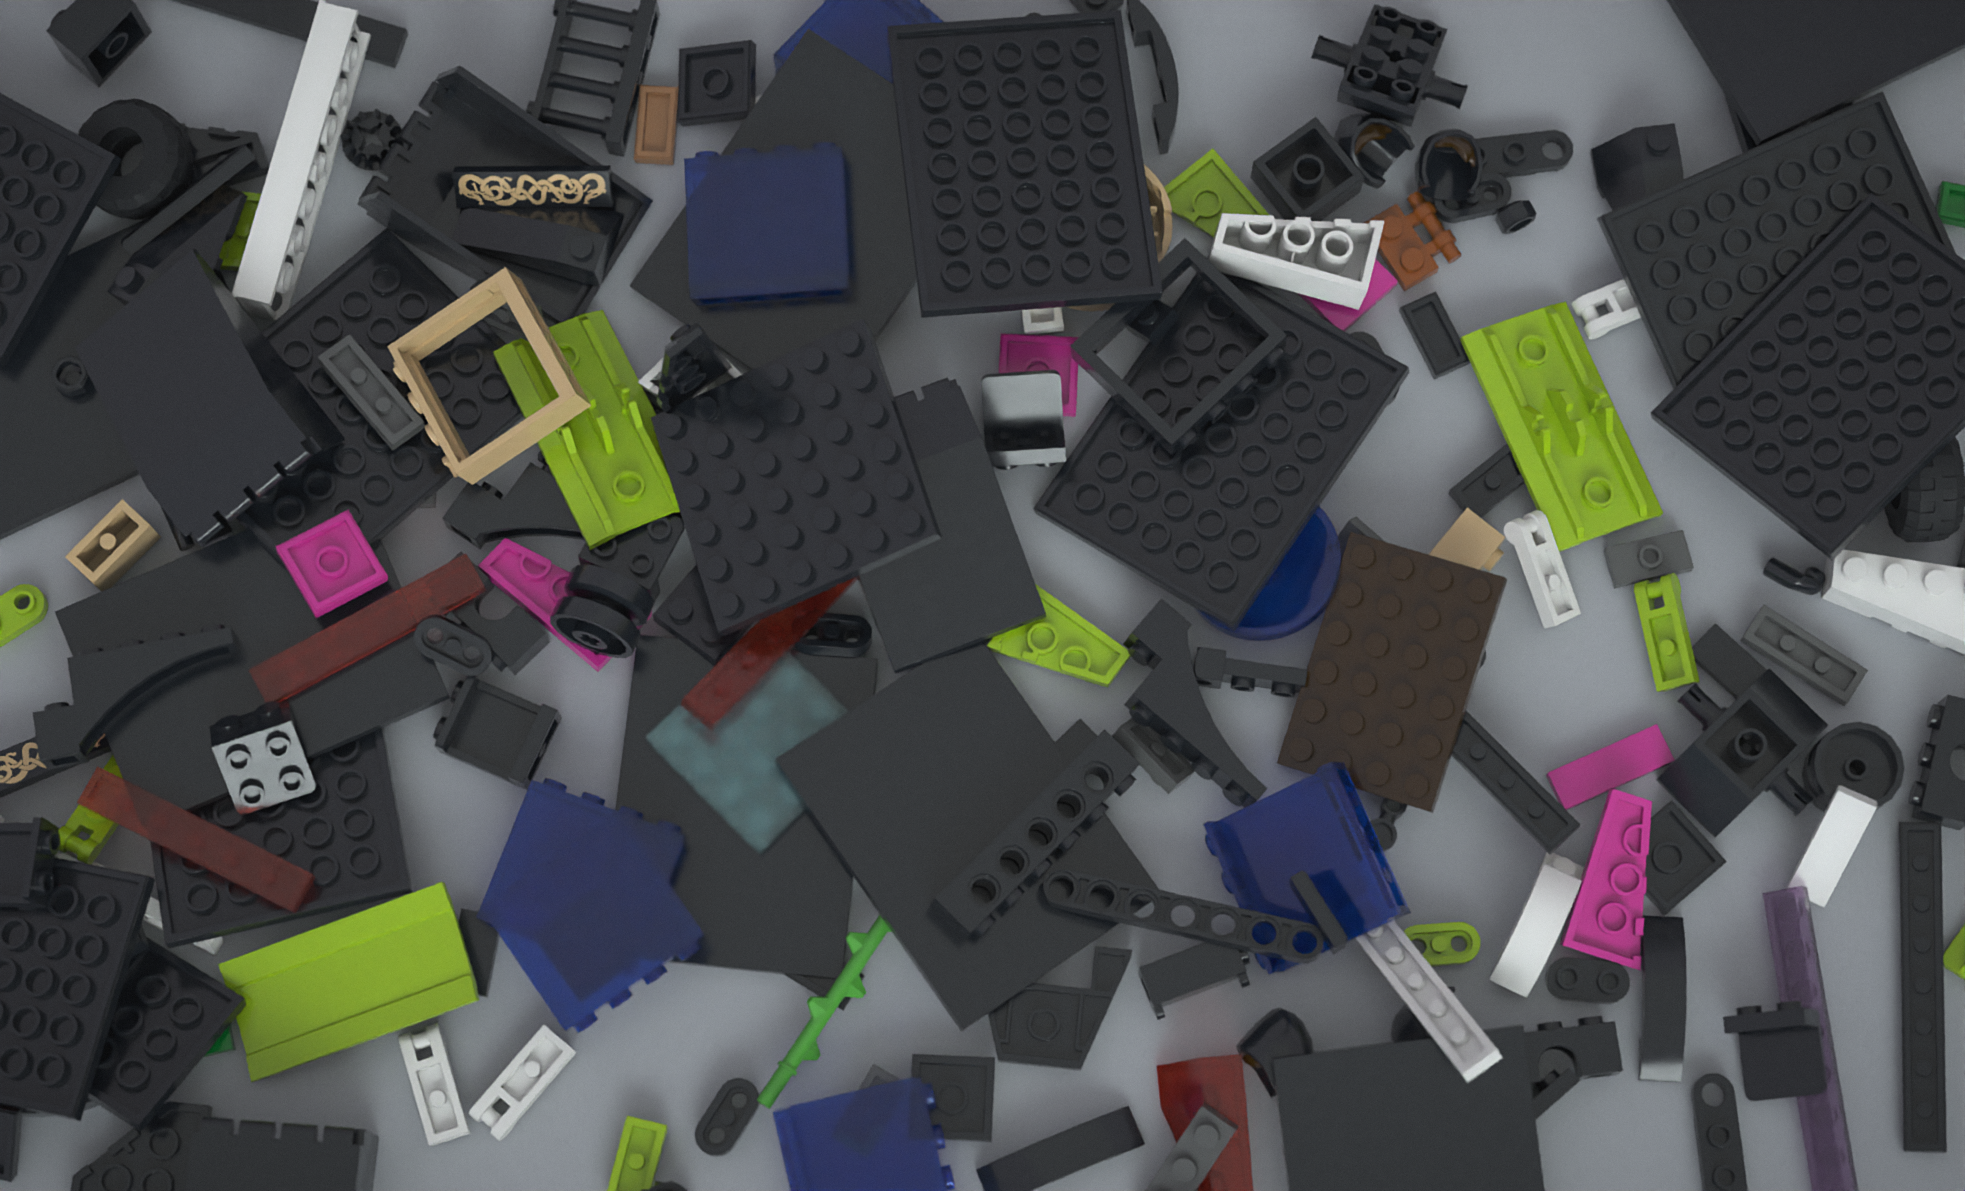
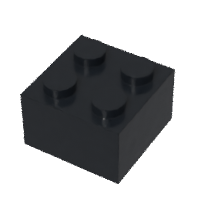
M75 0L66 10L59 11L53 17L50 27L46 30L64 58L98 87L152 33L132 0Z
M1315 117L1253 161L1250 178L1283 219L1294 220L1295 217H1311V221H1321L1360 193L1364 175L1317 117Z

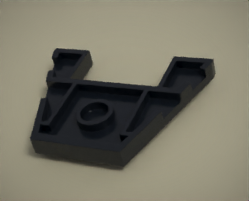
M1095 946L1090 989L1032 983L990 1012L988 1017L998 1062L1081 1071L1129 964L1132 950Z

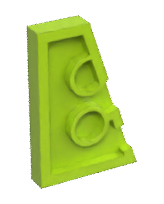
M1213 148L1164 187L1171 203L1172 213L1213 238L1222 213L1269 215Z
M1036 585L1045 609L1046 617L994 636L987 644L990 651L1107 688L1131 657L1128 649L1038 585Z

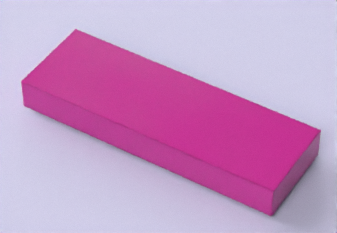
M1655 724L1550 771L1545 776L1558 802L1566 810H1569L1609 792L1610 788H1618L1673 763L1675 759L1658 725Z

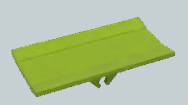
M1566 301L1481 328L1460 338L1536 509L1542 511L1548 519L1559 552L1663 514Z
M598 310L585 313L548 327L592 406L539 440L537 444L589 549L591 550L619 534L671 513L680 512L651 421V417L655 416L656 413L642 386L638 383L639 380L604 311ZM520 338L493 352L494 358L525 419L559 397L529 341Z
M444 882L434 884L218 964L226 987L245 999L246 1006L236 1019L246 1051L251 1082L262 1080L479 1001L474 973L453 902Z

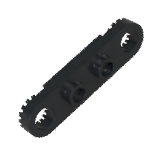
M1557 130L1475 139L1481 152L1482 174L1493 172L1505 178L1534 175L1541 172H1557L1568 165L1573 154L1572 141L1565 133ZM1556 142L1557 145L1560 144V147L1563 148V156L1555 160L1549 159L1543 154L1542 146L1546 143Z
M1716 1073L1706 1074L1699 1078L1691 1089L1702 1190L1748 1191L1734 1087L1723 1075ZM1706 1084H1717L1723 1090L1724 1097L1719 1106H1710L1703 1100L1702 1089Z

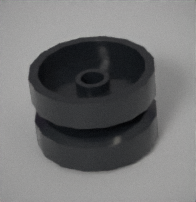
M577 565L573 567L564 585L567 596L557 601L550 617V624L563 637L584 649L613 658H627L631 656L640 638V631L637 627L647 622L654 606V599L642 586L622 574L593 565Z
M1853 722L1839 725L1814 744L1805 757L1802 778L1805 791L1814 797L1812 800L1813 804L1823 812L1828 807L1838 785L1878 801L1876 808L1878 810L1890 801L1900 788L1905 767L1901 750L1888 733L1875 725ZM1849 768L1855 769L1857 775L1852 774Z

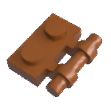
M1417 191L1407 197V201L1414 210L1410 214L1405 216L1398 204H1395L1364 222L1369 223L1370 220L1384 221L1377 251L1398 280L1403 291L1410 289L1438 272L1439 266L1433 259L1437 254L1442 252L1448 263H1452L1462 256L1455 245L1457 239L1451 230H1445L1435 215L1436 209L1431 201L1427 202L1423 195ZM1421 224L1424 225L1433 239L1425 245L1414 230V228Z

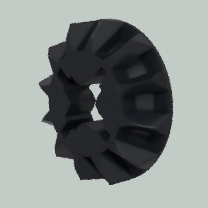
M377 109L371 112L359 111L358 116L351 121L347 120L346 128L343 134H341L343 152L347 159L356 167L364 170H377L393 143L401 146L404 145V142L398 138L402 128L391 114L388 115ZM376 131H379L378 137L384 147L374 143H370L366 147V141L361 132L374 134Z

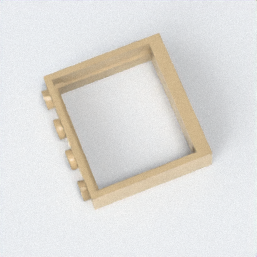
M506 267L387 346L395 360L393 362L395 367L393 371L402 382H407L411 390L407 394L409 401L418 413L424 414L428 421V424L424 426L428 436L437 446L440 445L445 453V456L442 457L443 464L450 469L454 478L459 476L472 485L592 406L524 283ZM507 302L559 397L470 456L419 361Z

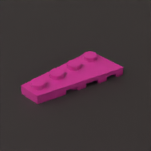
M507 538L478 565V568L495 586L597 672L611 660L612 657L597 654L569 641L550 624V617L557 601L567 596L564 585L570 572L552 564L551 560ZM652 611L649 615L648 620L652 617Z
M1613 788L1609 789L1581 876L1582 882L1571 907L1560 944L1640 971L1642 958L1640 956V946L1644 928V918H1642L1643 902L1647 884L1645 872L1646 858L1649 854L1652 801Z

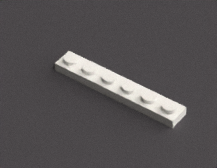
M1370 889L1336 913L1344 926L1467 1083L1502 1058L1498 1049Z

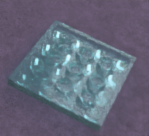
M761 626L646 736V741L761 854L806 810V807L774 763L775 758L844 715L848 710Z

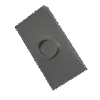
M1683 530L1610 546L1604 549L1614 589L1645 580L1659 579L1661 576L1671 573L1689 572L1694 568Z

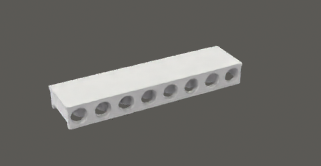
M319 0L232 291L233 297L250 318L258 317L276 321L291 308L371 38L369 33L359 30L356 24L357 10L329 4L325 0ZM351 36H354L357 42L350 41ZM343 72L347 79L340 78V73ZM330 108L335 111L336 116L329 114ZM319 144L324 147L325 152L318 151ZM308 181L312 182L315 190L307 188ZM297 218L302 220L304 227L296 225ZM286 255L292 258L293 264L285 262ZM275 292H278L282 297V304L278 310L273 311L270 306L272 305Z

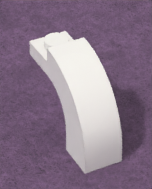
M1546 852L1519 917L1499 953L1489 979L1490 981L1526 998L1528 997L1573 905L1582 882L1583 866L1572 862L1566 857L1555 853L1550 855Z

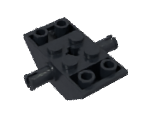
M1374 4L1358 44L1354 43L1353 46L1319 35L1311 57L1312 59H1318L1344 68L1345 74L1338 90L1337 102L1380 115L1409 127L1413 124L1422 100H1426L1428 97L1460 109L1468 85H1462L1436 76V71L1433 70L1448 29L1440 27L1430 20H1420L1402 14L1392 7H1382Z
M1770 668L1728 709L1726 707L1721 709L1696 683L1678 699L1677 702L1682 704L1704 726L1701 729L1704 732L1656 781L1714 837L1719 835L1763 791L1767 793L1770 790L1793 812L1795 817L1814 799L1787 773L1789 771L1787 767L1815 740L1828 724ZM1748 743L1752 747L1749 755L1742 753L1740 746Z

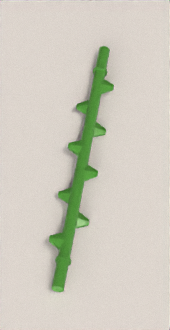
M880 914L867 933L848 932L845 938L852 957L825 997L810 996L808 998L807 1005L811 1015L810 1020L784 1059L778 1061V1068L756 1099L768 1109L772 1107L792 1075L796 1076V1069L802 1060H818L821 1054L816 1039L843 998H863L865 996L866 990L859 974L887 932H892Z

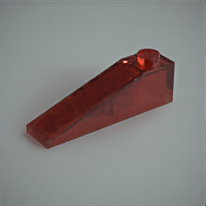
M1242 1055L1202 1057L1156 1066L1160 1108L1176 1143L1204 1102L1239 1126L1197 1188V1191H1253Z

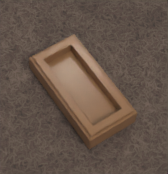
M640 85L634 149L635 163L674 165L679 87Z

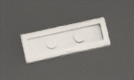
M1838 785L1787 884L1786 891L1825 907L1877 808L1878 801Z

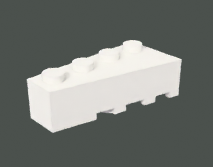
M1222 213L1208 260L1223 273L1359 310L1368 291L1384 221L1370 220L1369 223H1351V219H1334V222L1311 221V217H1295L1294 220L1275 219L1274 216Z
M1845 549L1833 560L1829 557L1826 559L1822 599L1866 617L1880 619L1891 624V627L1905 633L1909 631L1930 640L1929 643L1944 649L1948 647L1964 654L1963 657H1965V568Z

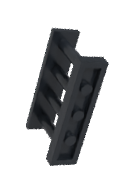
M555 0L553 16L557 18L536 99L535 101H529L526 112L543 124L601 135V139L605 140L609 154L624 157L639 100L640 85H643L660 18L657 0H641L639 9H633L632 12L578 2L577 0ZM573 16L627 27L629 32H632L630 44H624L620 48L568 37ZM567 52L619 63L620 68H623L620 81L615 80L612 84L559 73L563 54ZM554 88L610 99V103L614 104L611 117L605 116L603 120L550 109Z

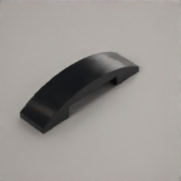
M1127 0L1126 15L1134 48L1150 45L1164 102L1153 105L1152 123L1159 152L1162 155L1168 153L1176 126L1179 88L1175 61L1166 36L1152 13L1140 0Z
M1643 915L1644 928L1640 946V956L1643 957L1642 1037L1639 1039L1638 1080L1681 1082L1685 1047L1687 984L1683 917Z
M1126 1106L1022 1148L976 1169L984 1191H1033L1102 1161H1108L1145 1145L1129 1106Z

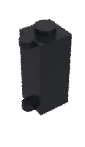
M1205 942L1141 966L1138 969V975L1152 1011H1154L1157 1020L1165 1018L1162 1007L1238 979L1242 988L1249 986L1250 982L1246 974L1245 965L1250 963L1247 951Z

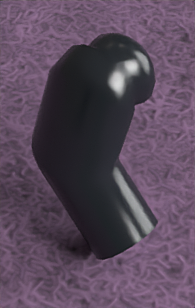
M1774 557L1767 562L1763 571L1764 576L1778 584L1807 595H1814L1821 591L1820 586L1825 582L1824 573L1816 567H1808L1803 574Z

